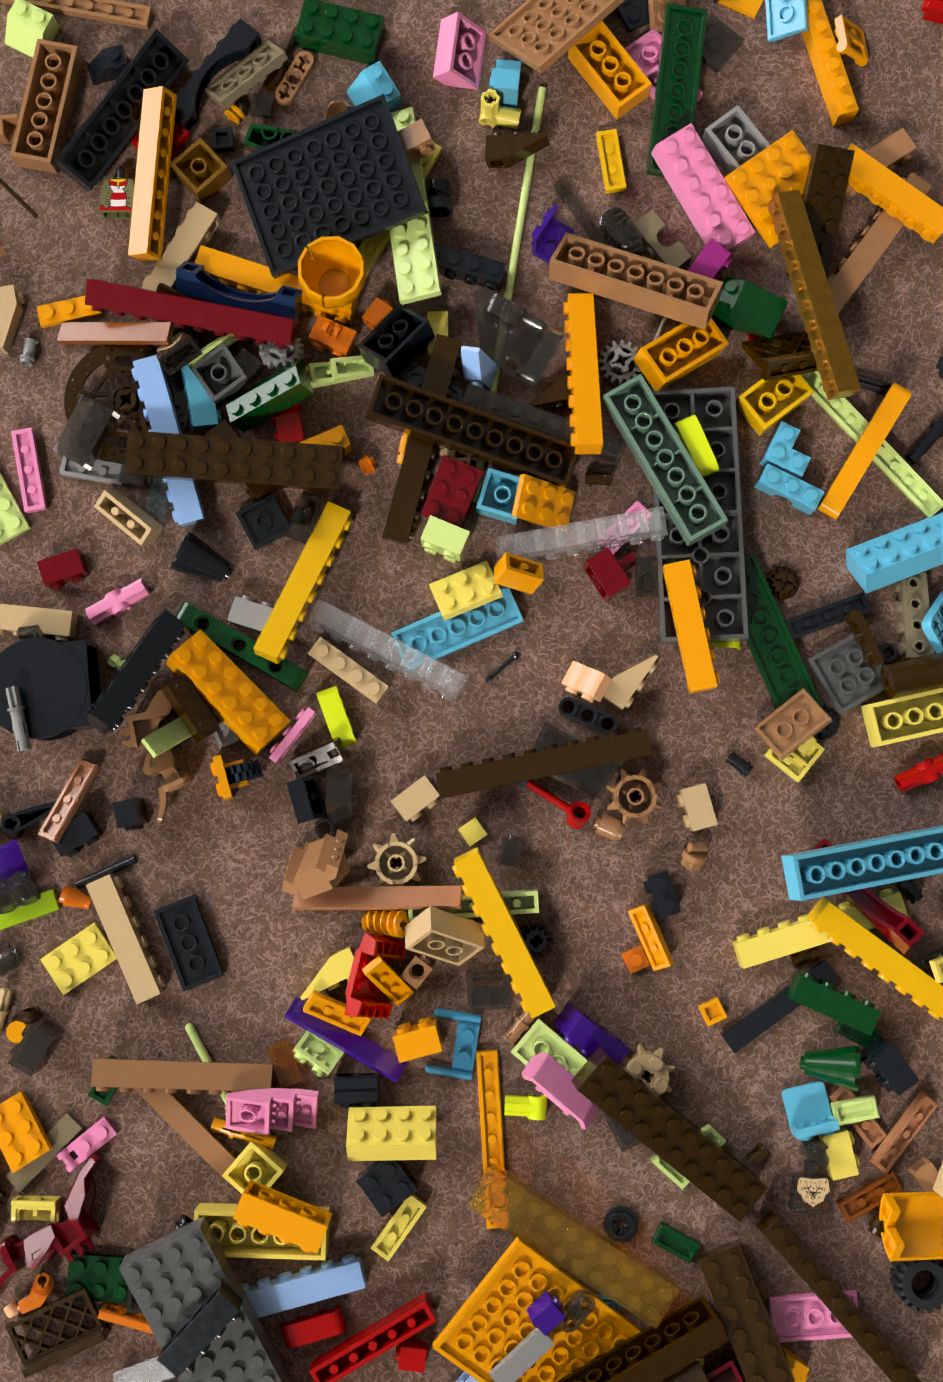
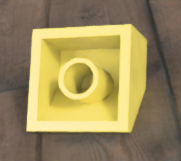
M251 1141L222 1176L243 1194L250 1180L271 1187L284 1172L288 1164L273 1150Z

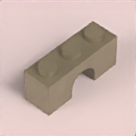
M652 209L633 224L631 230L633 240L637 244L641 243L649 259L683 269L689 264L692 256L679 241L668 247L658 242L657 237L663 233L665 224Z

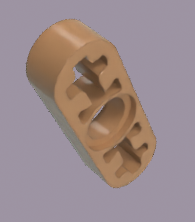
M299 52L275 91L276 100L279 105L283 107L290 106L309 77L315 65L313 55L310 52ZM307 58L309 64L305 63L302 67L301 60L305 61ZM294 75L301 78L296 84L289 81ZM288 91L289 98L285 97L282 99L281 94L285 95Z

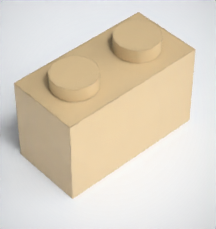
M424 775L391 800V803L406 822L408 820L414 822L423 815L420 812L425 807L431 809L440 802L437 799L440 797V794Z
M706 783L678 790L679 795H676L679 807L684 808L685 815L682 816L685 828H689L690 831H696L718 825Z

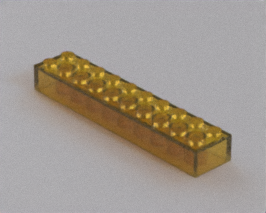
M491 1162L468 1199L469 1208L515 1238L518 1236L543 1256L656 1329L680 1291L675 1280L493 1162Z

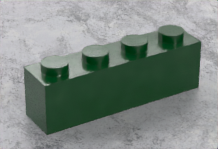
M803 972L802 975L795 973L786 997L869 1036L872 1035L881 1014L880 1011L875 1009L876 1004L865 999L859 1002L855 1000L856 995L846 990H843L842 993L835 991V985L826 981L820 984L815 981L816 977L809 973Z

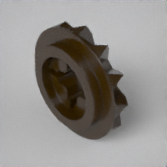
M788 566L774 568L766 578L773 596L777 599L784 600L793 597L800 587V577H798L795 570ZM785 576L786 582H789L790 585H785L782 589L781 583L775 580H781Z

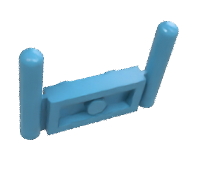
M436 1008L434 1011L436 1017L459 1020L452 1067L428 1064L425 1067V1071L430 1074L472 1080L481 1015Z

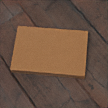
M803 688L753 727V729L775 755L783 761L830 724L832 719Z

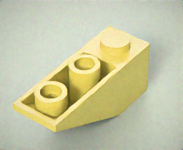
M352 946L333 954L327 960L300 997L301 1000L309 998L313 990L320 992L327 988L328 991H331L340 986V981L344 979L349 980L355 955Z

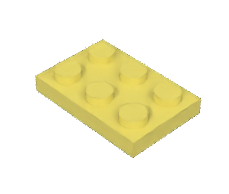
M488 561L429 584L444 621L503 597L498 584H495L494 575Z
M94 922L40 960L62 994L65 995L117 958L109 941L97 923Z

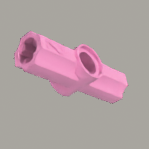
M140 578L122 589L118 588L107 593L103 600L86 608V614L93 625L96 626L112 616L121 615L120 612L125 609L130 610L132 605L151 594L144 581Z

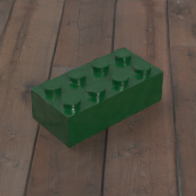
M304 0L295 31L297 47L373 65L377 62L385 34V18L382 15L320 0Z

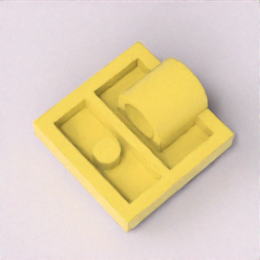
M812 737L783 761L770 748L763 756L793 780L799 782L825 749Z

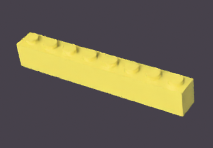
M892 888L879 892L880 895L878 897L894 909L908 916L900 892L892 891ZM849 901L838 905L840 910L867 930L876 928ZM808 914L799 916L798 921L790 923V920L777 924V928L771 930L769 927L758 929V934L749 936V933L741 934L732 943L739 965L745 969L831 942L827 939L829 934L825 931L820 934L810 926L812 922L807 918Z

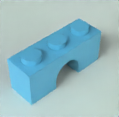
M768 463L762 469L754 485V488L770 496L779 495L792 502L791 506L809 515L816 510L825 492Z

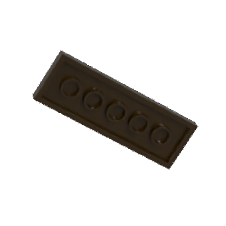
M814 144L802 199L827 277L855 151L823 144Z

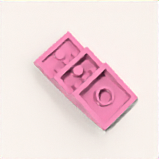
M650 30L624 49L652 83L649 95L654 100L662 36L657 31ZM699 88L697 102L703 97V93Z
M268 1088L227 1093L226 1129L269 1135L270 1129L292 1132L294 1126L315 1129L318 1117L319 1091Z

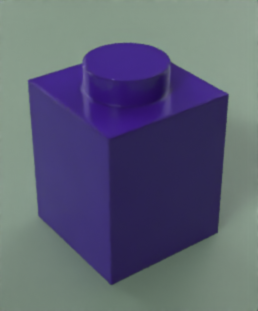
M547 1291L527 1308L531 1321L544 1336L566 1318L562 1310L564 1307L563 1303L556 1295L552 1297Z

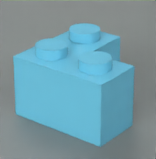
M497 59L496 68H492L489 89L496 90L497 95L500 96L499 103L501 106L517 109L521 61Z
M781 421L776 427L759 464L765 467L768 463L800 479L811 457L792 449L800 429Z

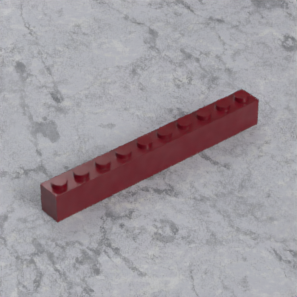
M87 279L85 305L92 306L94 311L105 312V309L112 310L114 315L125 316V313L133 314L132 318L145 320V317L153 318V322H173L174 327L186 328V325L194 326V331L206 332V329L214 330V335L226 336L229 333L234 334V339L247 341V337L254 338L255 343L267 345V341L274 342L275 347L287 349L288 345L295 344L298 319L98 279Z

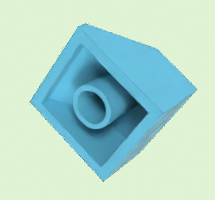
M380 61L362 70L346 92L354 106L384 94L391 112L402 106L401 94Z

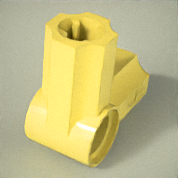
M488 89L486 92H483L479 124L482 126L484 124L491 125V128L502 126L518 129L521 109L501 106L499 103L500 96L497 95L496 90Z

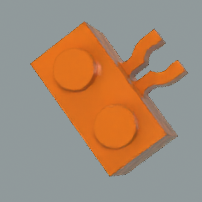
M319 315L309 335V340L313 348L322 352L325 349L331 352L334 358L350 357L358 340V334L355 330Z

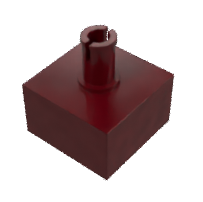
M607 547L588 559L583 569L606 603L627 590L631 582L624 572L639 564V561L633 552L617 561Z

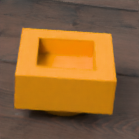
M717 996L697 1005L708 1027L727 1018Z

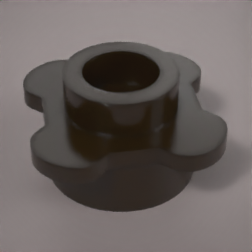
M38 1007L26 1008L21 1010V1018H18V1021H24V1024H34L43 1016V1013H39Z

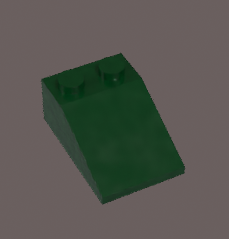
M726 276L722 286L720 301L711 318L717 326L772 340L788 301L745 280Z

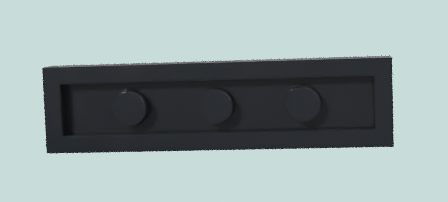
M864 592L784 621L792 639L795 640L844 622V616L853 610H860L864 615L871 612Z

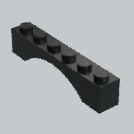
M239 19L236 24L230 27L227 35L218 41L216 48L205 57L203 64L191 74L188 82L179 88L175 110L176 123L187 131L191 130L199 120V107L204 89L219 71L230 64L244 59L262 44L258 31L242 19Z

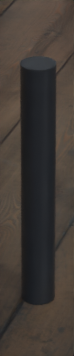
M133 855L75 881L77 889H80L95 880L138 863L136 857Z

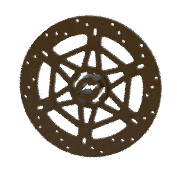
M101 345L87 353L71 372L64 393L66 419L77 440L94 455L113 463L126 464L127 448L112 446L107 443V440L111 436L128 438V433L116 432L126 421L132 430L138 431L132 422L137 418H140L142 431L149 432L152 429L151 425L146 427L143 409H146L144 401L141 402L140 400L139 402L137 389L140 388L136 386L139 382L133 380L129 383L122 374L123 371L132 372L131 369L134 367L119 366L116 359L119 357L143 359L162 352H157V347L153 345ZM164 353L160 358L165 374L174 391V406L180 407L176 409V413L183 434L189 421L181 369L171 374V370L174 367L170 368V365L175 361L168 354ZM103 364L106 368L105 373L91 391H83L88 377L97 367ZM114 373L119 375L123 381L122 385L116 386ZM110 378L112 391L98 392L106 379ZM109 397V403L97 401L95 398ZM125 400H127V401H130V400H131V404H130V405H129L128 403L125 404L124 401H125ZM82 404H90L100 426V429L95 434L91 432L83 418ZM96 406L110 409L104 422H102ZM114 415L117 416L119 420L111 428H108Z

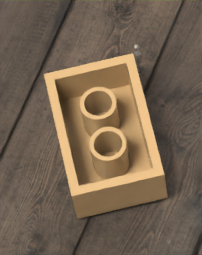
M429 906L405 925V949L460 966L485 948L484 931L481 923L440 910L437 907Z

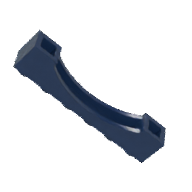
M184 261L176 269V290L188 297H196L208 302H216L297 319L302 313L303 290L283 285L278 291L272 293H250L232 288L218 281L204 270V265Z

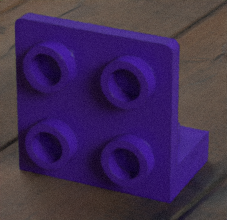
M557 204L545 212L543 216L544 222L541 226H536L531 236L533 237L531 242L532 254L549 264L565 233L574 234L575 231L557 220L559 210Z

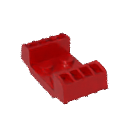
M364 933L361 945L355 951L345 992L347 998L345 1015L389 1018L393 1004L382 1000L383 992L365 976L362 969L378 956L389 966L392 958L404 959L406 953L405 943L399 938Z

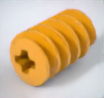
M368 910L364 913L361 923L366 932L404 938L405 925L409 923V916L405 910Z

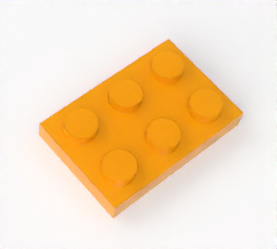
M521 474L512 516L560 532H567L576 491Z
M20 1091L0 1104V1149L12 1173L19 1171L53 1149L25 1091Z

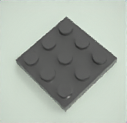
M853 634L807 659L808 664L838 715L884 690L881 681V668L884 663L870 668V665L865 663L862 656L864 652L861 646L855 642Z

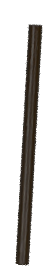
M0 178V184L36 218L38 215Z

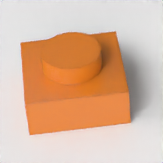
M641 945L621 953L630 974L650 966Z

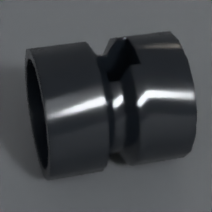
M442 178L426 181L430 217H440V212L441 217L449 216L452 213L450 182Z

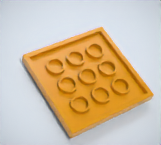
M793 130L724 178L733 195L770 249L778 244L779 240L774 230V223L768 211L767 203L777 192L800 190L803 198L811 160L810 154Z

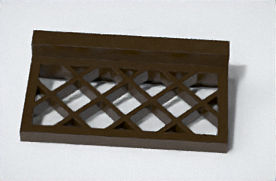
M806 331L773 336L772 340L761 338L742 342L741 348L762 369L761 377L764 381L817 371V364L811 347L804 346L811 345Z
M87 1286L6 1324V1330L24 1366L21 1370L24 1378L106 1340L111 1331L108 1322L104 1324L103 1320L98 1319L99 1311ZM81 1295L84 1296L86 1301L85 1309L73 1305L75 1298ZM61 1306L68 1309L65 1318L53 1314L55 1307ZM71 1310L83 1314L80 1323L68 1319ZM40 1315L48 1318L45 1327L34 1324L36 1316ZM85 1316L94 1318L97 1325L93 1327L83 1325ZM51 1320L62 1323L60 1333L48 1329ZM17 1325L27 1327L28 1330L25 1337L17 1334L14 1327ZM66 1325L77 1329L74 1336L70 1337L63 1334ZM31 1329L43 1333L40 1342L28 1338ZM46 1334L57 1338L55 1345L43 1344ZM26 1344L37 1347L34 1355L27 1356L24 1350Z

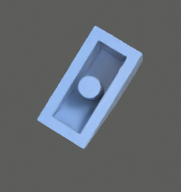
M462 346L461 356L464 379L476 390H482L483 388L491 389L499 366L480 348Z

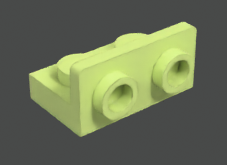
M309 1031L305 1032L292 1050L295 1060L301 1064H308L312 1067L311 1071L319 1077L324 1076L325 1078L344 1054L340 1049Z

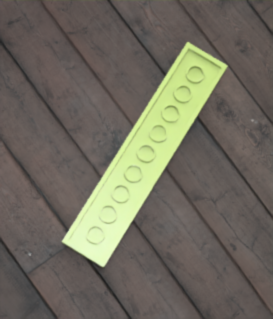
M413 107L391 112L398 131L416 122ZM422 158L413 162L411 168L428 213L390 229L399 301L402 305L442 295Z

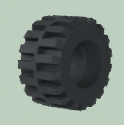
M940 1259L892 1261L895 1268H890L889 1273L893 1276L890 1278V1283L906 1305L913 1310L917 1309L920 1313H924L925 1309L928 1313H932L933 1308L937 1310L942 1308L943 1262ZM920 1271H930L931 1278L928 1285L923 1289H912L913 1277Z

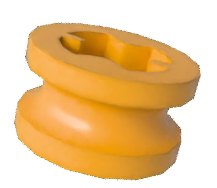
M232 105L224 113L229 120L239 125L240 119L243 120L245 115L237 106Z

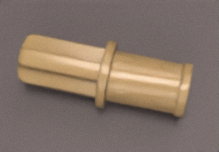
M9 988L0 989V1032H3L6 1016L10 1013L8 1008L13 992Z

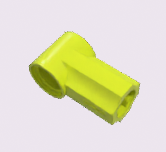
M533 1094L528 1096L505 1095L504 1115L526 1116L532 1120H545L547 1117V1097L543 1094L541 1097L533 1096Z

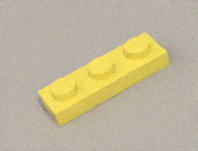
M414 1194L403 1201L371 1245V1249L389 1262L426 1209L427 1204Z

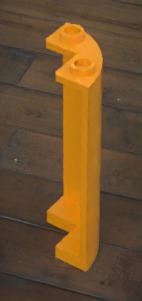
M936 1192L883 1193L880 1202L879 1220L884 1221L885 1232H881V1236L889 1260L943 1259V1198Z

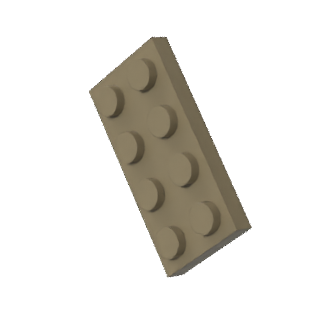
M266 40L204 90L223 109L231 107L239 97L249 93L254 85L264 81L273 70L282 67L288 57L282 49Z

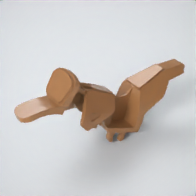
M174 672L171 682L179 678ZM162 690L157 691L146 711L127 716L129 728L122 729L120 733L124 734V736L130 735V739L122 741L123 745L129 748L135 747L136 749L147 750L141 740L158 730L162 719L171 717L174 708ZM171 748L155 758L148 751L143 766V772L146 775L156 777L162 774L166 785L158 788L160 808L157 823L160 824L163 823L166 816L168 793L173 794L191 783L190 776L181 777L175 768L177 762Z

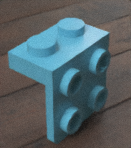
M816 1081L782 1090L781 1095L790 1131L797 1140L808 1141L813 1139L815 1135L828 1136L834 1134L835 1130H840L838 1120L832 1116L823 1082Z

